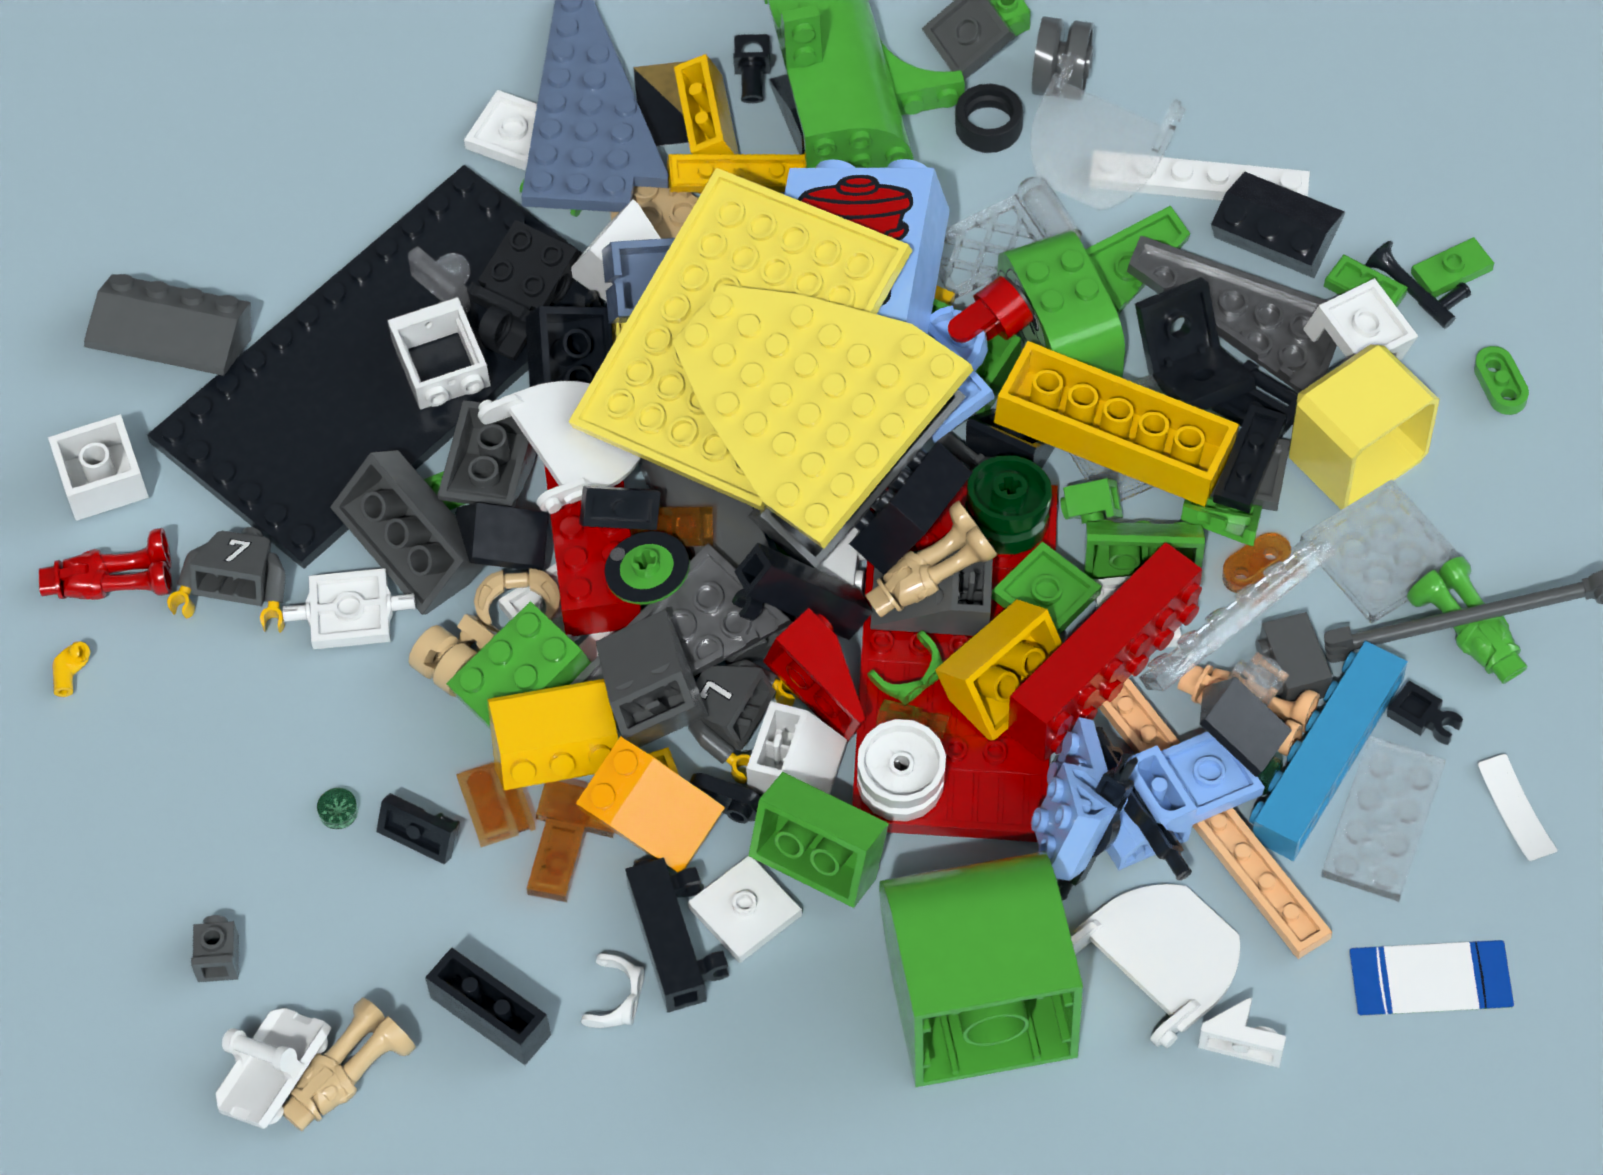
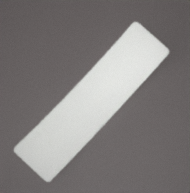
M1507 754L1479 762V769L1491 796L1526 858L1529 861H1533L1556 853L1558 850L1533 811Z

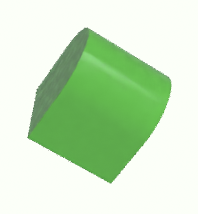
M1046 852L1025 854L881 880L879 882L880 906L888 960L915 1087L1078 1058L1083 984L1059 887Z

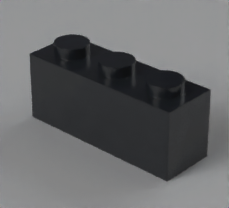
M452 947L425 977L432 1000L524 1065L530 1061L551 1036L546 1013Z

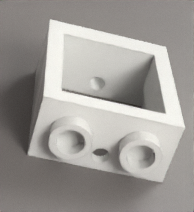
M458 297L388 320L392 343L420 410L430 406H439L448 400L466 394H475L484 388L490 387L487 364ZM458 332L471 366L421 382L408 349Z

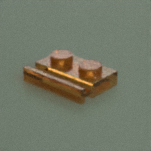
M494 762L456 774L480 847L518 836V833L530 830V832L536 830L522 787L504 791L495 771Z

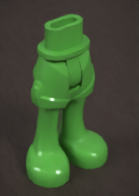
M1456 557L1447 561L1441 567L1439 573L1436 570L1427 573L1410 589L1406 596L1412 606L1422 607L1432 603L1442 613L1462 609L1450 594L1449 590L1451 589L1455 590L1467 608L1485 604L1470 581L1471 565L1464 557ZM1504 616L1453 627L1458 635L1455 640L1456 644L1463 653L1470 655L1480 665L1485 667V671L1488 674L1494 673L1502 684L1509 682L1527 669L1528 666L1519 656L1521 649L1515 644L1509 630V624Z

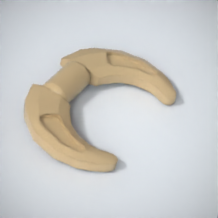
M529 568V573H505L504 575L503 570L492 573L476 589L474 605L477 616L486 626H490L492 624L489 615L490 605L496 597L504 593V587L512 589L530 586V591L540 595L546 602L545 615L552 620L559 610L561 601L557 583L542 570Z

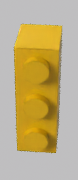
M707 54L674 66L691 154H739L724 80L720 71Z

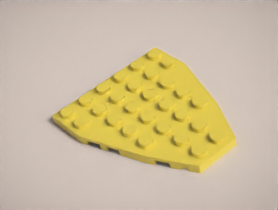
M720 285L672 341L702 411L766 508L823 549L973 372L969 362L911 323L802 294Z

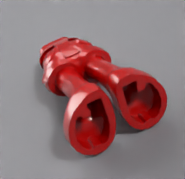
M163 528L150 531L147 538V546L139 551L123 554H102L100 550L93 549L81 555L65 559L63 562L56 560L52 567L39 568V590L41 596L57 594L59 599L69 597L99 600L105 598L107 592L123 590L153 591L159 596L171 594L172 577L169 570L171 568V557L165 531ZM148 569L147 571L135 574L109 575V573L127 570Z

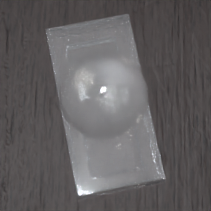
M418 246L408 253L413 278L442 302L458 297L465 313L471 309L467 293L468 288L465 286L471 269L464 256L457 253H447L436 262Z

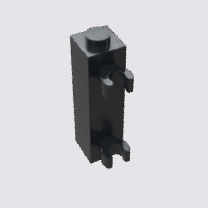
M760 543L754 546L734 571L744 589L739 590L735 594L732 603L742 608L739 613L740 617L751 622L759 616L763 603L795 617H799L810 608L815 614L823 615L831 623L833 632L836 635L850 640L873 612L858 588Z
M664 858L638 861L632 867L625 869L627 885L667 1013L707 1002L704 981H717L729 977L724 951H717L703 959L697 960L677 897H690L702 891L697 868H686L676 875L670 876Z

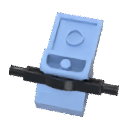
M1078 717L1072 731L1066 733L1062 744V751L1057 761L1052 762L1049 766L1047 773V795L1041 807L1035 809L1031 820V828L1036 834L1039 846L1038 852L1044 851L1048 855L1055 877L1058 879L1057 884L1062 900L1067 899L1073 885L1076 886L1085 880L1097 856L1111 847L1117 839L1121 825L1120 815L1134 787V783L1129 778L1138 764L1136 757L1131 759L1133 754L1123 753L1116 769L1112 768L1108 771L1094 721Z
M1096 727L1107 770L1116 769L1123 752L1120 748L1113 747L1102 727ZM1209 732L1202 733L1162 751L1156 745L1133 755L1131 758L1136 757L1138 759V764L1129 778L1134 783V787L1120 815L1121 825L1117 839L1106 851L1118 871L1156 855L1159 859L1167 862L1176 880L1181 881L1192 873V870L1180 854L1184 851L1181 844L1189 840L1192 826L1262 796L1265 787L1258 776L1255 777Z

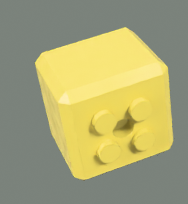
M1370 344L1298 393L1289 458L1343 512H1350L1419 464L1428 454L1440 399L1385 346Z

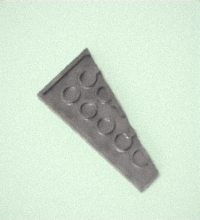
M1140 235L1128 265L1127 272L1158 294L1202 277L1209 285L1217 333L1220 338L1297 392H1301L1327 374L1337 344L1326 330L1323 331L1316 342H1313L1303 330L1317 307L1327 302L1326 300Z
M707 544L690 561L689 572L682 586L668 598L648 604L626 627L665 609L668 610L694 677L791 625L792 622L779 609L763 603L762 610L754 621L751 622L740 617L739 613L742 608L732 603L735 594L739 590L744 589L734 573L736 569L713 547ZM599 655L571 684L604 679Z

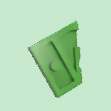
M1213 497L1209 498L1205 507L1185 499L1181 520L1191 525H1202L1204 529L1246 545L1254 546L1262 506L1253 504L1250 513H1246L1214 503Z

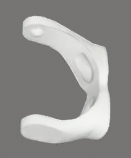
M598 954L597 964L624 971L631 981V993L612 1013L603 1016L585 1014L582 1016L581 1023L592 1028H607L624 1024L633 1025L644 981V968L635 966L619 956Z

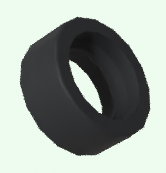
M990 83L971 87L959 97L955 106V128L957 136L964 145L975 151L994 153L1011 147L1019 139L1023 124L1022 102L1016 93L1005 86ZM990 107L1000 109L1010 117V120L1005 125L994 129L977 127L968 120V116L973 111Z

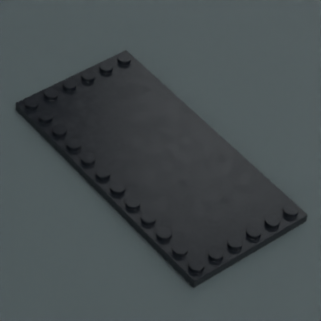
M463 165L243 352L224 376L216 375L148 433L149 442L249 525L261 531L265 538H268L271 543L305 569L349 530L330 507L370 453L398 450L415 470L418 469L454 436L463 400L480 403L485 400L493 402L528 371L527 343L516 361H512L483 346L479 336V325L488 309L472 302L467 293L471 282L481 286L478 279L513 222L517 220L572 247L574 246L467 166ZM572 278L565 297L557 304L551 302L549 306L585 307V298L590 290ZM598 296V300L601 305L604 302H606L604 299ZM458 297L487 364L490 387L484 388L475 394H466L448 400L439 406H430L420 410L392 343L388 320ZM458 332L408 349L421 382L471 366Z

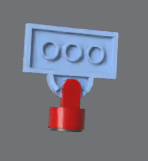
M998 276L973 295L975 302L963 311L956 310L951 305L940 308L931 314L928 335L969 362L973 368V372L958 388L966 397L930 437L934 443L995 398L992 389L975 372L983 363L987 354V341L998 334L1003 339L1009 340L1034 320V311L1017 285L1006 276Z

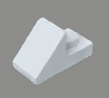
M1252 998L1240 1002L1202 1024L1198 1048L1280 1067L1286 1036L1280 1035L1275 1030L1264 1026L1247 1027Z

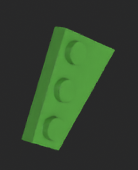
M1171 205L1085 249L1116 308L1117 314L1146 286L1127 272L1140 235L1178 249L1189 239L1190 232Z

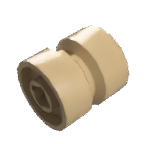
M435 625L418 638L410 652L408 662L413 669L428 679L433 678L434 684L447 694L456 697L446 683L477 652L468 645L459 643L457 637L442 626Z

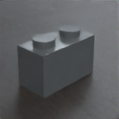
M1307 612L1262 623L1260 638L1255 641V646L1260 662H1266L1270 670L1268 680L1272 693L1275 696L1279 695L1281 699L1296 701L1305 690H1313L1319 693V699H1323L1332 683L1333 677Z

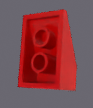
M808 608L774 640L763 662L821 721L846 738L848 743L865 720V715L837 635L833 632V626L823 615L815 614Z

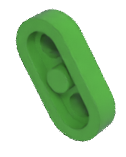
M1489 346L1479 351L1476 356L1474 373L1491 406L1497 412L1505 415H1514L1521 412L1527 404L1529 389L1511 354L1504 348ZM1488 368H1494L1497 372H1491ZM1504 397L1511 398L1512 400H1506Z

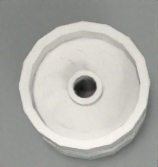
M894 719L879 724L865 736L858 752L857 787L862 801L874 814L889 821L907 822L923 817L936 806L944 788L946 754L941 740L929 727L914 720Z

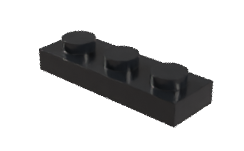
M1250 404L1213 494L1214 503L1250 513L1286 425V414Z

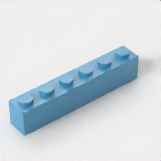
M1367 641L1363 643L1358 653L1350 652L1342 668V672L1345 674L1341 681L1337 682L1334 680L1331 683L1323 700L1326 702L1325 707L1321 712L1317 710L1313 712L1305 728L1308 734L1304 741L1296 740L1287 757L1288 767L1285 772L1280 770L1276 772L1268 788V792L1271 793L1265 803L1259 801L1250 816L1249 822L1253 824L1252 832L1264 847L1292 861L1296 859L1402 684L1408 661Z

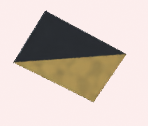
M683 62L633 67L637 103L656 146L689 143L674 66Z

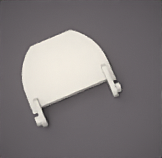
M578 381L543 383L504 396L493 402L485 400L478 406V418L483 424H491L512 416L559 485L545 491L537 499L539 508L542 511H548L549 514L556 513L566 504L582 500L583 486L614 487L635 469L641 459L636 455L574 429L568 421L590 383Z
M1159 884L1126 892L1105 904L1080 924L1075 930L1076 934L1071 936L1075 955L1092 942L1170 1016L1151 1036L1152 1043L1157 1047L1163 1045L1165 1048H1169L1177 1040L1176 1033L1178 1031H1186L1223 998L1234 979L1240 956L1239 934L1184 885Z

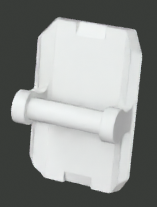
M283 1008L270 1011L252 1038L247 1037L245 1032L236 1028L229 1029L223 1036L222 1048L235 1057V1064L216 1091L219 1112L262 1129L279 1121L284 1112L282 1105L317 1053L322 1054L328 1046L326 1037L331 1027L323 1020L314 1017L312 1019L300 1015L296 1011Z

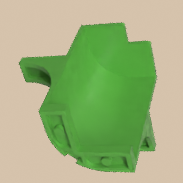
M764 0L765 4H769L803 131L806 168H816L817 164L824 160L845 161L855 168H887L895 160H914L902 115H913L922 111L953 107L964 93V78L961 70L948 72L925 70L907 64L893 55L879 37L869 0Z

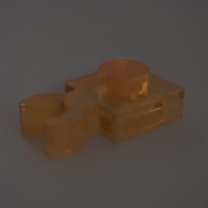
M884 699L878 711L876 725L894 719L914 720L929 727L938 738H943L949 716L940 713L923 712V708Z

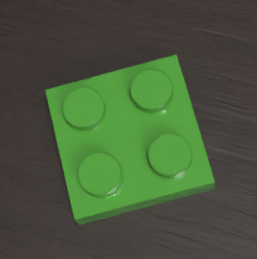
M1041 542L992 590L991 599L1005 609L1016 599L1047 609L1060 635L1101 594L1102 586L1044 542Z

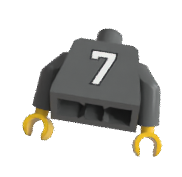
M247 527L242 533L222 530L217 532L209 542L191 550L187 554L177 585H180V589L170 594L167 604L170 611L175 615L177 607L181 603H185L182 607V614L188 619L195 612V605L189 598L190 593L202 597L262 606L265 601L268 602V607L260 614L262 628L266 632V622L271 618H277L278 631L281 633L284 630L285 623L283 614L279 609V603L284 601L285 570L278 555L271 552V541L263 537V534L257 528Z
M741 660L724 666H713L701 673L696 681V685L707 710L708 717L688 725L689 731L705 751L723 764L726 761L732 766V778L740 784H745L747 777L738 771L737 768L742 765L747 766L751 756L747 754L737 756L733 751L735 749L742 751L774 694L777 703L793 706L795 702V697L784 691L795 693L782 680L776 679L775 673L749 660Z

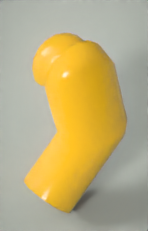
M74 642L53 660L54 695L68 697L73 694V676L86 665L91 653L90 647L85 642Z

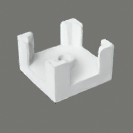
M1375 278L1319 305L1303 328L1313 342H1316L1323 331L1326 330L1346 356L1342 363L1370 344L1383 345L1398 360H1402L1418 337Z

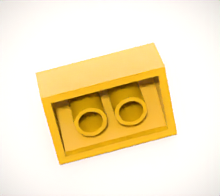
M1016 599L937 667L935 671L952 704L988 740L992 741L1008 729L1010 695L1063 643L1047 609Z
M604 679L487 699L494 766L504 791L596 774L618 741L616 724Z

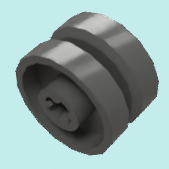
M1042 17L1034 57L1032 94L1051 96L1056 89L1058 76L1062 75L1061 93L1063 97L1083 100L1093 58L1092 22L1075 20L1070 25L1067 41L1065 42L1062 19Z

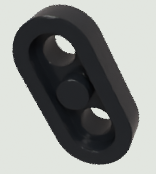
M695 773L691 776L689 782L724 806L726 809L723 813L730 819L742 824L748 821H755L759 799L761 798L757 793L748 788L704 773Z

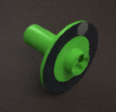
M658 531L637 533L624 539L610 552L605 564V579L612 593L621 600L633 604H646L647 606L648 604L668 598L682 586L689 572V556L684 545L670 534Z

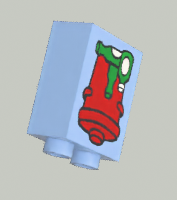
M908 159L895 160L887 168H855L853 165L841 160H824L818 163L816 168H789L784 195L909 244L912 253L877 315L911 323L928 334L950 212L935 169L927 168L920 162Z

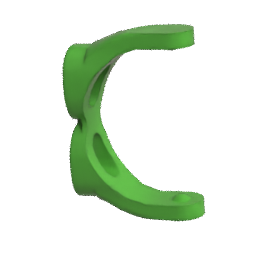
M922 630L916 635L919 641L930 651L932 660L921 680L906 684H890L884 681L874 670L867 673L869 679L879 690L899 700L903 705L911 702L939 679L935 669L943 663L940 652L933 640Z

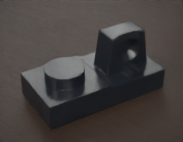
M583 486L579 524L588 527L657 530L661 492L653 489Z
M389 793L381 802L376 832L445 864L452 857L460 821L445 816L441 812L434 816L424 811L423 808Z

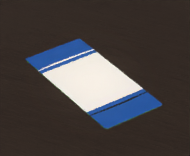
M1503 940L1351 948L1349 950L1357 1011L1360 1016L1511 1008L1514 1006Z

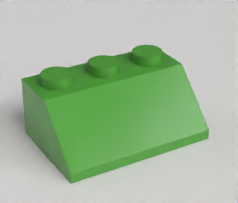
M1110 520L1086 522L1084 573L1093 580L1132 576L1165 542L1202 568L1205 547L1203 526L1191 525L1186 522L1174 524H1153L1148 521L1118 523Z

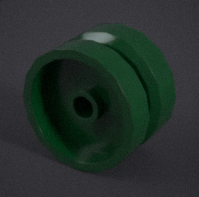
M997 456L984 460L973 469V473L968 479L966 511L997 554H1019L1031 550L1042 541L1048 528L1049 509L1052 498L1050 479L1041 467L1025 458Z

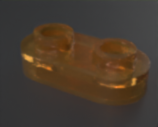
M1265 533L1255 539L1254 546L1246 545L1227 558L1223 565L1222 581L1226 588L1237 594H1247L1276 576L1289 564L1291 555L1290 543L1280 534ZM1273 555L1276 559L1269 560L1265 556ZM1244 575L1247 579H1238L1235 576Z

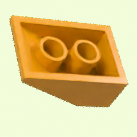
M621 736L576 802V805L582 812L653 858H664L667 867L677 873L687 868L726 809L660 761Z

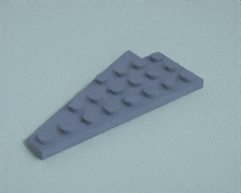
M555 0L521 195L522 207L621 212L632 201L634 186L668 188V173L594 0Z

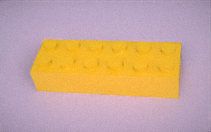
M1027 341L998 394L994 423L1204 507L1227 463L1239 424L1030 341Z

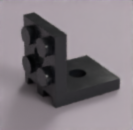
M1202 277L1135 303L1149 379L1165 395L1206 410L1256 389L1254 376L1220 347L1209 285ZM1184 318L1181 329L1171 333V326L1174 321Z

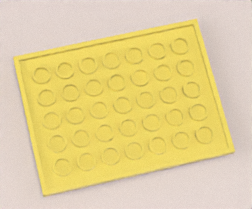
M716 168L568 422L574 429L758 510L763 509L764 503L702 411L672 341L720 285L802 294L877 314L912 253L909 244Z

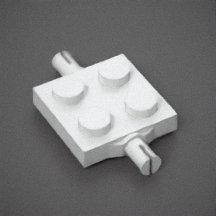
M385 568L309 576V594L306 604L283 606L284 623L298 620L308 621L311 628L313 650L391 642L390 620L393 611L415 610V595L412 593L391 596Z

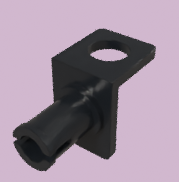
M768 34L736 35L734 37L735 53H733L735 75H741V101L749 104L760 103L763 101L762 74H770V37ZM756 43L762 48V52H742V49L747 44Z

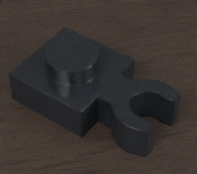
M1411 681L1407 682L1387 712V717L1419 736L1422 735L1426 728L1431 730L1434 738L1444 745H1449L1452 733L1446 731L1443 726L1450 725L1459 730L1463 722V718L1453 711L1442 712L1440 709L1443 700Z

